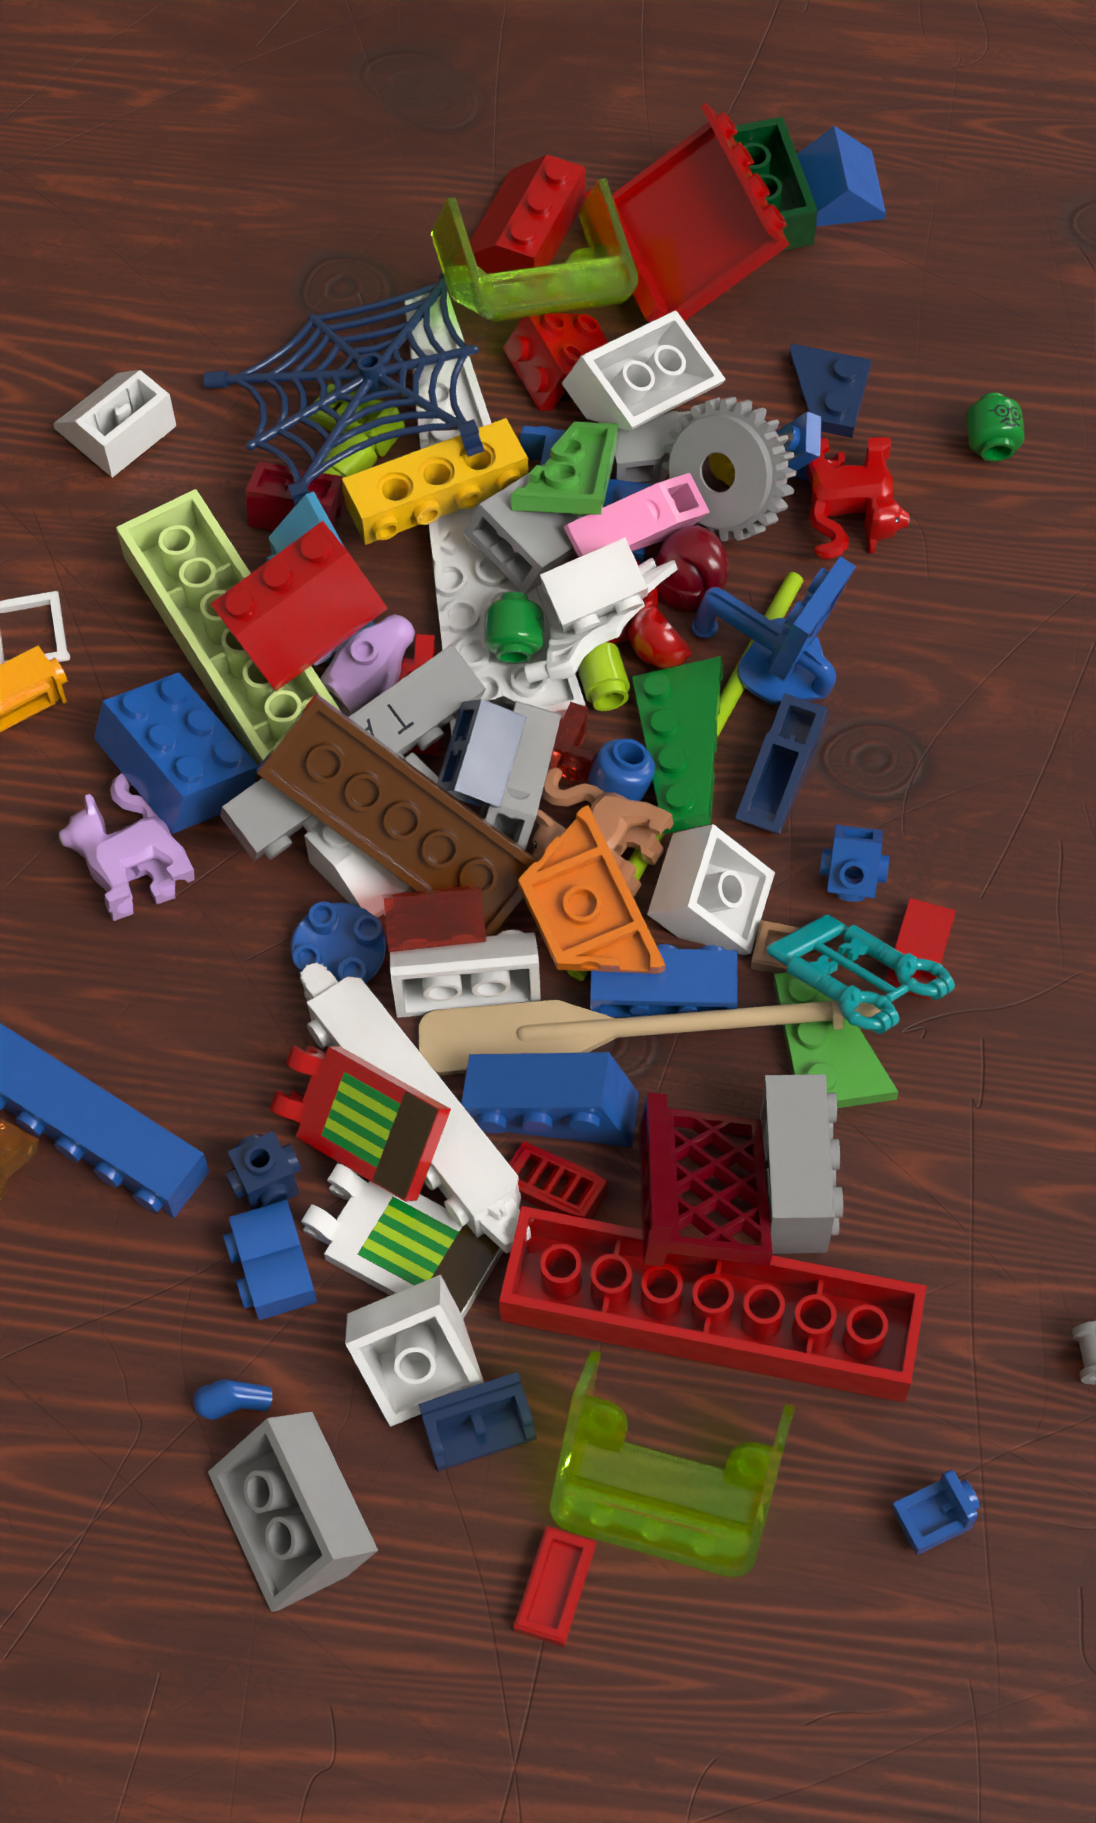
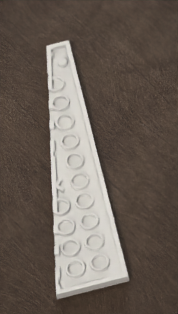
M447 291L449 318L457 335L464 341ZM431 292L405 301V306L427 298ZM439 297L430 308V326L435 340L445 351L460 348L450 337L443 322ZM417 309L406 313L407 322ZM422 319L412 331L417 345L426 356L436 354L437 352L428 341ZM410 346L411 359L419 358ZM467 356L457 379V403L467 421L474 419L477 427L480 428L491 424V420L470 357ZM458 359L444 362L437 377L435 389L438 407L454 417V412L450 406L449 387L451 375ZM436 364L425 366L419 379V396L429 402L428 389L430 378ZM416 405L417 411H425ZM418 419V426L445 423L440 419ZM459 431L419 433L420 447L423 449L459 436ZM479 504L470 509H460L444 515L430 523L429 531L442 651L451 644L454 645L485 686L486 690L481 697L483 700L513 711L515 701L560 713V720L585 714V702L576 675L558 681H552L551 678L531 683L526 678V664L547 660V650L549 648V640L551 639L549 628L551 621L556 618L544 594L542 584L526 594L528 600L539 604L544 612V644L541 650L532 655V659L528 662L512 664L497 660L496 655L491 653L485 646L484 621L487 607L491 603L501 600V595L504 593L523 592L463 533ZM455 718L450 721L451 735L456 722Z

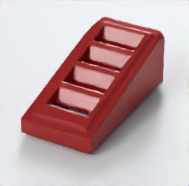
M523 1141L509 1162V1165L517 1175L528 1159L535 1162L536 1165L525 1182L520 1179L518 1181L521 1198L545 1211L592 1219L608 1194V1180L588 1169ZM547 1169L552 1172L551 1176L542 1189L535 1187L534 1185L544 1170ZM563 1178L568 1181L567 1185L559 1197L552 1195L551 1193L558 1182ZM578 1187L584 1190V1193L576 1205L568 1201Z

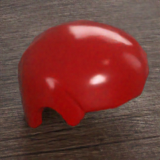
M649 600L645 607L631 619L628 629L630 644L639 658L647 664L658 669H667L680 666L692 655V651L689 650L690 646L660 613L652 601Z

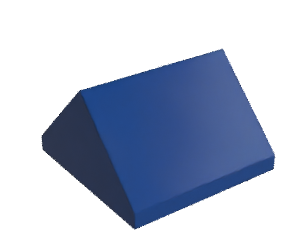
M833 126L797 153L818 211L816 227L886 218L871 149Z

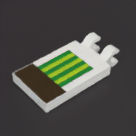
M337 1163L327 1179L332 1184L329 1191L340 1198L348 1200L338 1219H334L323 1209L311 1205L301 1220V1223L306 1225L303 1232L329 1245L324 1253L325 1260L390 1296L441 1275L464 1319L504 1251L485 1233L477 1238L467 1224L462 1227L458 1226L445 1207L419 1194L417 1201L405 1202L371 1181L367 1183L354 1171Z

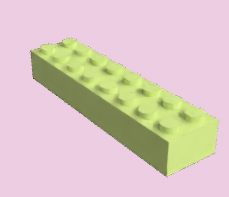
M196 489L116 527L124 559L239 742L258 765L263 762L316 693L340 711L312 666L278 691H275L210 603L251 573Z

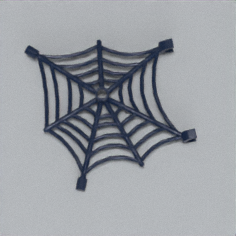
M451 260L439 275L440 281L411 292L345 310L320 315L310 314L308 322L293 339L263 361L238 374L229 375L228 371L204 373L206 389L229 388L230 384H238L251 393L259 405L260 422L254 438L246 443V449L252 451L259 448L279 457L287 465L294 479V483L288 485L295 506L306 494L310 493L308 486L311 481L352 454L382 441L429 431L458 430L468 457L485 451L475 420L467 421L457 403L456 385L461 368L467 356L477 354L479 351L477 345L467 346L457 335L449 318L447 290L448 287H452L464 272V267L460 262ZM431 292L425 299L388 312L332 325H326L323 322L380 309ZM439 297L443 322L450 337L460 348L445 351L435 340L430 326V308ZM417 309L408 322L396 326L339 337L334 332L379 322ZM422 319L424 331L429 343L437 352L436 354L426 356L417 345L412 331ZM313 326L316 328L306 343L288 360L269 373H256L289 352L304 338ZM399 332L396 338L372 346L352 348L347 344ZM321 333L324 335L315 349L294 370L283 372L297 362L312 347ZM406 339H408L411 348L419 358L404 361L400 357L398 349ZM329 341L334 344L327 358L314 371H303L317 358ZM386 349L382 356L378 353H375ZM340 350L348 356L346 361L336 370L324 371L333 362ZM393 357L396 363L387 365ZM458 359L451 375L449 387L450 406L454 412V417L438 407L435 389L437 377L444 362ZM353 362L357 364L358 369L348 370ZM436 364L430 378L428 389L429 402L419 396V379L425 366ZM416 368L412 379L411 391L405 387L406 371ZM399 373V383L388 377V375ZM354 379L341 387L342 383L340 380ZM324 380H332L335 385L334 391L328 395ZM300 381H316L320 388V400L307 407L306 392ZM276 382H291L299 394V412L287 419L289 411L288 397L282 387ZM248 383H267L276 390L281 399V414L276 426L265 432L264 429L267 423L266 404L257 390ZM358 389L354 396L348 395ZM399 395L406 398L381 402L365 407L355 413L359 405L378 398ZM337 400L349 402L341 416L328 407ZM417 405L425 410L381 417L355 427L341 435L345 427L368 414L390 407ZM322 411L335 419L337 423L331 433L328 434L318 423L308 419V417ZM409 419H440L445 422L406 427L379 434L349 447L324 462L333 448L358 434L384 424ZM298 423H302L316 430L325 439V442L316 455L307 443L286 430ZM280 435L300 446L308 454L312 463L302 479L294 462L281 450L266 442Z

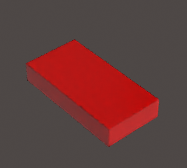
M910 898L895 949L903 954L910 953L918 959H927L941 964L956 910ZM889 968L885 982L898 988L901 984L895 976V971ZM916 970L910 978L916 979L919 983L927 984L937 977H934L929 972ZM907 992V994L931 1000L929 996H922L915 994L913 992Z
M546 1526L513 1626L515 1632L565 1648L595 1553L597 1541Z

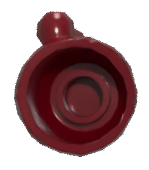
M699 525L675 530L665 539L654 560L657 567L675 560L678 570L657 586L660 601L675 609L683 611L698 610L706 591L712 587L723 590L727 583L729 575L727 553L720 539L712 531Z

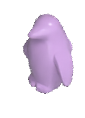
M394 614L357 631L314 663L316 666L334 657L320 677V680L340 711L347 717L364 707L379 693L382 694L398 682L406 648L412 643L415 635L412 624L403 616Z

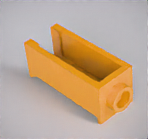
M39 645L0 664V732L56 704L55 701L59 699L63 704L67 702L62 688V684L68 682L67 677L55 657L48 660Z

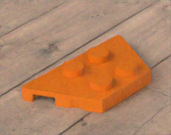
M589 805L582 807L576 814V819L560 837L556 836L548 845L544 856L538 862L533 863L518 879L519 889L558 970L660 974L665 971L666 964Z

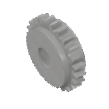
M736 397L716 398L705 401L703 404L691 407V413L680 416L678 419L681 427L671 429L669 432L672 438L676 440L675 443L664 446V451L670 454L669 462L662 463V468L669 470V479L687 473L691 474L710 511L693 526H706V529L712 531L716 536L719 535L721 541H728L734 538L737 541L751 537V535L760 534L766 531V526L775 524L778 521L776 513L788 508L782 497L794 492V489L787 484V480L790 477L796 476V471L788 468V460L795 457L794 452H786L783 445L789 438L787 435L779 436L775 431L779 425L778 420L766 422L764 418L767 410L764 407L752 411V401L745 400L737 403ZM717 452L726 455L734 466V482L725 492H716L710 489L703 479L702 466L706 457L711 453Z

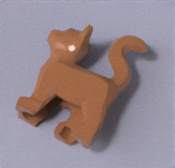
M556 767L550 769L547 772L542 791L543 798L552 805L566 807L585 800L590 802L592 805L590 810L634 897L641 887V883L634 877L636 867L628 860L623 859L621 855L627 847H632L641 852L644 862L655 865L664 852L663 846L656 839V834L661 835L666 828L671 829L673 825L672 813L648 802L629 800L614 792H604L597 786L586 783L567 790H561L558 787L562 776L561 769ZM542 810L537 811L536 820L539 826L533 837L532 855L538 860L544 856L545 849L555 837H560L566 831L562 825Z

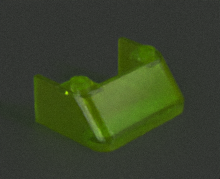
M607 179L597 180L579 212L589 248L574 251L569 256L567 262L563 264L486 274L477 267L456 197L447 198L431 232V236L451 297L460 305L491 321H503L623 303L628 300L637 287L638 274Z
M591 1350L571 1400L550 1501V1513L554 1521L561 1528L576 1534L719 1575L739 1577L747 1574L756 1562L795 1406L784 1405L773 1447L758 1442L741 1443L730 1452L725 1470L625 1442L628 1420L623 1410L613 1402L592 1396L601 1353Z

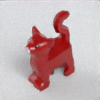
M870 437L864 464L845 465L844 452H837V455L833 458L825 459L824 454L829 452L830 446L828 438H821L820 457L805 466V473L812 487L809 517L813 528L830 538L831 542L815 546L814 554L822 560H832L843 554L848 548L849 537L840 524L828 517L852 513H866L864 530L867 550L869 554H874L877 541L892 538L898 530L907 528L910 522L909 513L901 508L893 498V478L886 465L887 459L890 458L891 439L890 437Z

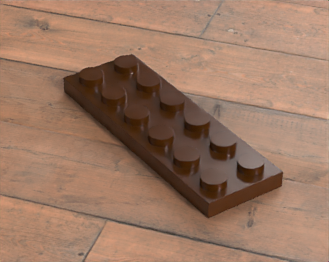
M317 693L257 768L258 775L478 937L493 936L523 898L518 886V879L533 863L539 861Z

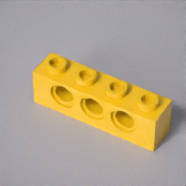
M507 418L478 428L484 452L468 457L459 435L342 478L345 505L365 545L377 540L390 539L397 533L420 524H430L439 517L460 509L473 508L527 475L528 457Z

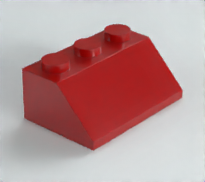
M546 154L510 170L460 256L459 262L462 266L536 291L585 203V167Z
M321 521L210 603L275 691H278L388 609L348 551L324 521Z

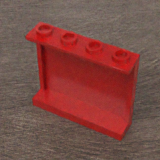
M707 103L701 106L708 120L705 125L612 195H609L598 184L584 194L644 318L650 323L675 310L686 321L790 245L782 231L787 226L783 216L773 204L769 206L766 197L770 195L768 187L757 173L752 174L749 168L754 164L751 155L742 143H736L733 138L738 133L734 123L724 111L718 115Z

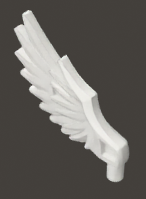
M650 558L638 566L648 587V593L678 570L675 560L657 567L654 559ZM641 598L643 605L619 616L616 610L598 617L601 622L599 625L580 634H575L573 629L563 632L556 618L553 619L549 628L551 639L549 640V648L547 650V660L525 665V674L528 682L531 683L551 678L552 681H558L575 675L582 660L590 651L598 645L620 636L627 622L645 607L643 598Z

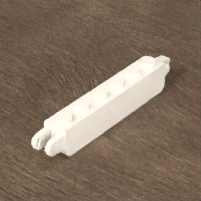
M318 962L310 965L306 964V967L300 972V980L305 990L304 995L311 1017V1022L307 1024V1028L315 1042L322 1049L326 1046L342 1047L451 1108L424 1182L431 1190L438 1187L448 1199L444 1202L446 1209L458 1226L462 1227L467 1224L477 1238L485 1233L506 1254L511 1252L520 1214L519 1206L521 1200L518 1186L519 1178L516 1172L361 978L346 977L338 982L323 964H318ZM529 1226L527 1229V1240L531 1238Z

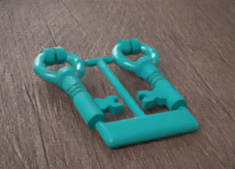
M827 914L768 945L766 948L769 956L788 966L787 972L838 1003L841 1014L849 1024L866 1030H873L878 1034H882L898 1024L899 1015L891 1002L907 992L929 996L933 1000H938L955 988L954 980L940 963L927 959H918L910 953L903 954L858 926L851 925L848 927ZM844 935V941L847 943L839 946L838 953L824 945V943L831 939ZM814 949L823 954L817 958V962L809 963L800 958ZM867 954L894 970L901 986L898 988L893 987L852 961L858 959L859 955ZM839 964L887 994L883 996L869 991H861L853 985L848 987L828 974L837 971ZM916 970H922L931 973V975L937 978L927 984H923L910 977ZM860 1003H868L882 1011L868 1018L854 1010Z

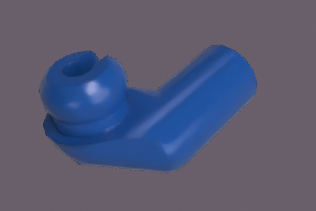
M223 1379L211 1385L200 1387L193 1396V1403L196 1413L200 1417L212 1420L219 1419L239 1409L266 1412L271 1405L272 1389L269 1386Z

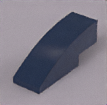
M784 693L770 733L767 732L735 820L780 835L800 792L828 722L829 710L827 707Z

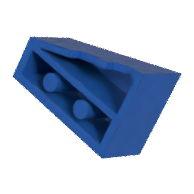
M609 1052L469 1054L461 1105L481 1130L487 1133L510 1132L632 1148L639 1093Z

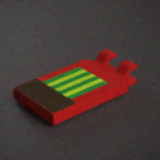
M292 1046L286 1065L298 1072L311 1075L305 1095L297 1091H291L290 1096L281 1091H276L269 1109L281 1117L301 1123L296 1135L300 1140L405 1202L417 1201L451 1108L342 1047L329 1046L325 1054L313 1046H308L306 1051L297 1046Z

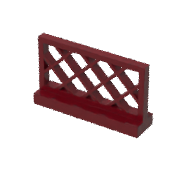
M647 1092L639 1126L643 1264L664 1267L668 1253L770 1266L773 1250L761 1120L672 1109L667 1106V1094ZM675 1127L693 1129L699 1135L689 1140L678 1132ZM725 1135L749 1136V1141L738 1146ZM711 1143L725 1155L715 1160L701 1148ZM689 1157L702 1168L691 1173L680 1165L678 1161ZM738 1163L751 1174L740 1179L727 1168ZM714 1176L728 1188L717 1193L703 1181ZM690 1190L704 1202L693 1207L679 1195ZM740 1196L754 1208L743 1213L729 1201ZM716 1210L730 1222L720 1228L705 1215ZM692 1224L706 1236L702 1239L680 1236V1230ZM742 1230L758 1242V1246L741 1244L731 1236Z

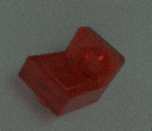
M571 701L564 717L560 719L551 755V769L555 767L561 769L562 777L566 779L588 782L589 771L597 755L595 752L580 748L588 731V707Z

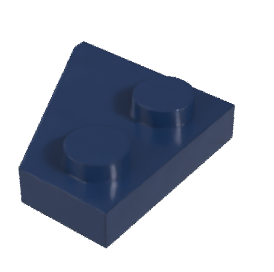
M791 343L789 362L795 369L799 395L806 405L805 412L821 416V432L853 438L872 360Z

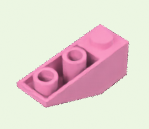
M687 473L647 487L604 507L602 515L588 514L564 526V529L578 557L624 537L631 551H635L665 541L675 530L693 526L710 511L691 474Z

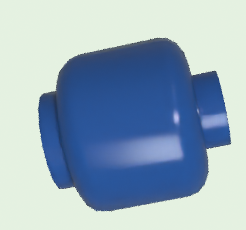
M613 739L606 742L598 751L589 771L588 783L597 786L604 792H614L629 800L641 801L654 777L655 763L653 757L642 744L635 740Z

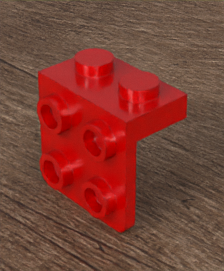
M526 311L502 349L538 410L553 411L566 391L562 382L580 357L609 342L601 331L599 323L590 315Z

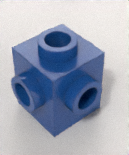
M835 824L832 848L823 847L819 876L828 877L827 892L836 893L837 898L851 902L863 901L864 897L875 898L877 883L886 884L889 867V855H881L883 830Z

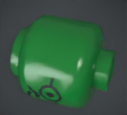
M988 393L980 397L966 411L968 446L976 455L981 456L984 460L998 462L1009 459L1023 444L1025 434L1022 409L1014 399L1000 393Z
M504 593L501 595V600L491 603L485 611L484 643L487 649L496 655L497 660L512 664L528 662L532 659V655L541 650L544 644V612L539 604L528 600V596L524 593Z

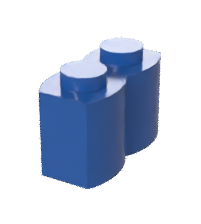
M287 1200L229 1217L233 1232L223 1236L231 1263L242 1262L246 1277L236 1281L244 1309L255 1307L258 1319L262 1320L317 1303Z

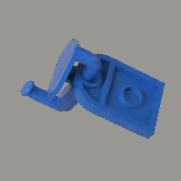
M840 556L830 572L822 567L807 589L808 593L803 601L796 603L787 618L769 620L728 592L712 587L706 591L695 620L692 623V631L699 638L714 636L718 631L716 617H719L753 639L754 642L738 665L737 675L745 689L768 704L780 705L784 693L806 701L824 699L832 691L837 675L832 664L824 657L817 635L833 610L856 566Z

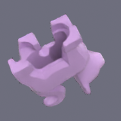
M123 773L113 780L110 788L112 800L124 810L141 813L143 819L122 830L107 835L103 816L94 798L88 794L84 797L85 808L72 815L68 825L59 831L61 844L64 847L73 849L85 858L92 878L107 891L105 894V905L113 921L133 914V897L129 881L148 875L153 880L150 885L153 900L156 904H160L175 898L176 880H186L187 883L194 880V869L184 848L171 836L166 823L157 816L143 797L130 793L129 788L132 784Z

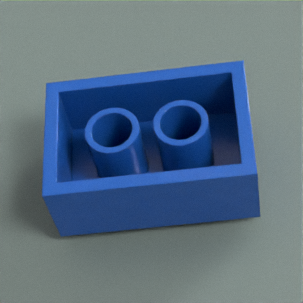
M180 673L102 701L94 735L95 741L157 816L166 823L172 834L220 815L222 806L254 784L259 765Z

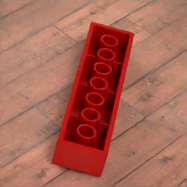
M521 1206L499 1306L502 1322L905 1403L912 1381L927 1286L778 1256H772L770 1266L667 1253L664 1267L643 1264L641 1229ZM529 1226L531 1238L527 1240V1229Z

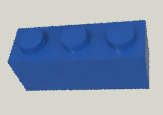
M660 944L656 946L666 964L665 971L660 974L591 971L590 1009L613 1018L737 1009V950H726L716 945H708L700 949H678L672 945Z

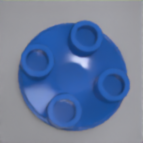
M324 901L316 903L296 927L291 941V957L299 975L306 967V964L310 965L318 962V964H323L324 967H327V971H330L338 982L346 977L361 978L366 984L377 974L386 955V938L380 920L364 908L349 903H329Z

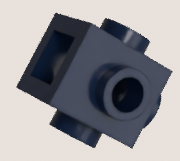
M274 1131L265 1135H250L242 1139L236 1145V1148L227 1151L233 1168L225 1172L236 1199L238 1200L245 1196L251 1210L284 1200L288 1201L299 1195L294 1175L301 1171L299 1161L290 1143L281 1146Z

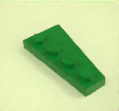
M721 656L632 676L646 748L652 755L655 763L653 783L658 807L672 813L673 825L670 830L667 828L664 830L665 834L711 824L715 778L714 757L715 752H717L718 741L717 720L721 704L720 684L723 679Z

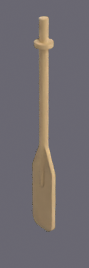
M560 1000L430 1011L424 1015L419 1024V1052L437 1075L443 1076L466 1074L469 1054L586 1053L621 1037L833 1020L834 1030L844 1029L843 1020L845 1018L840 1012L838 1003L833 1000L627 1018H613ZM860 1003L854 1011L859 1012L862 1016L872 1017L882 1010L868 1003Z

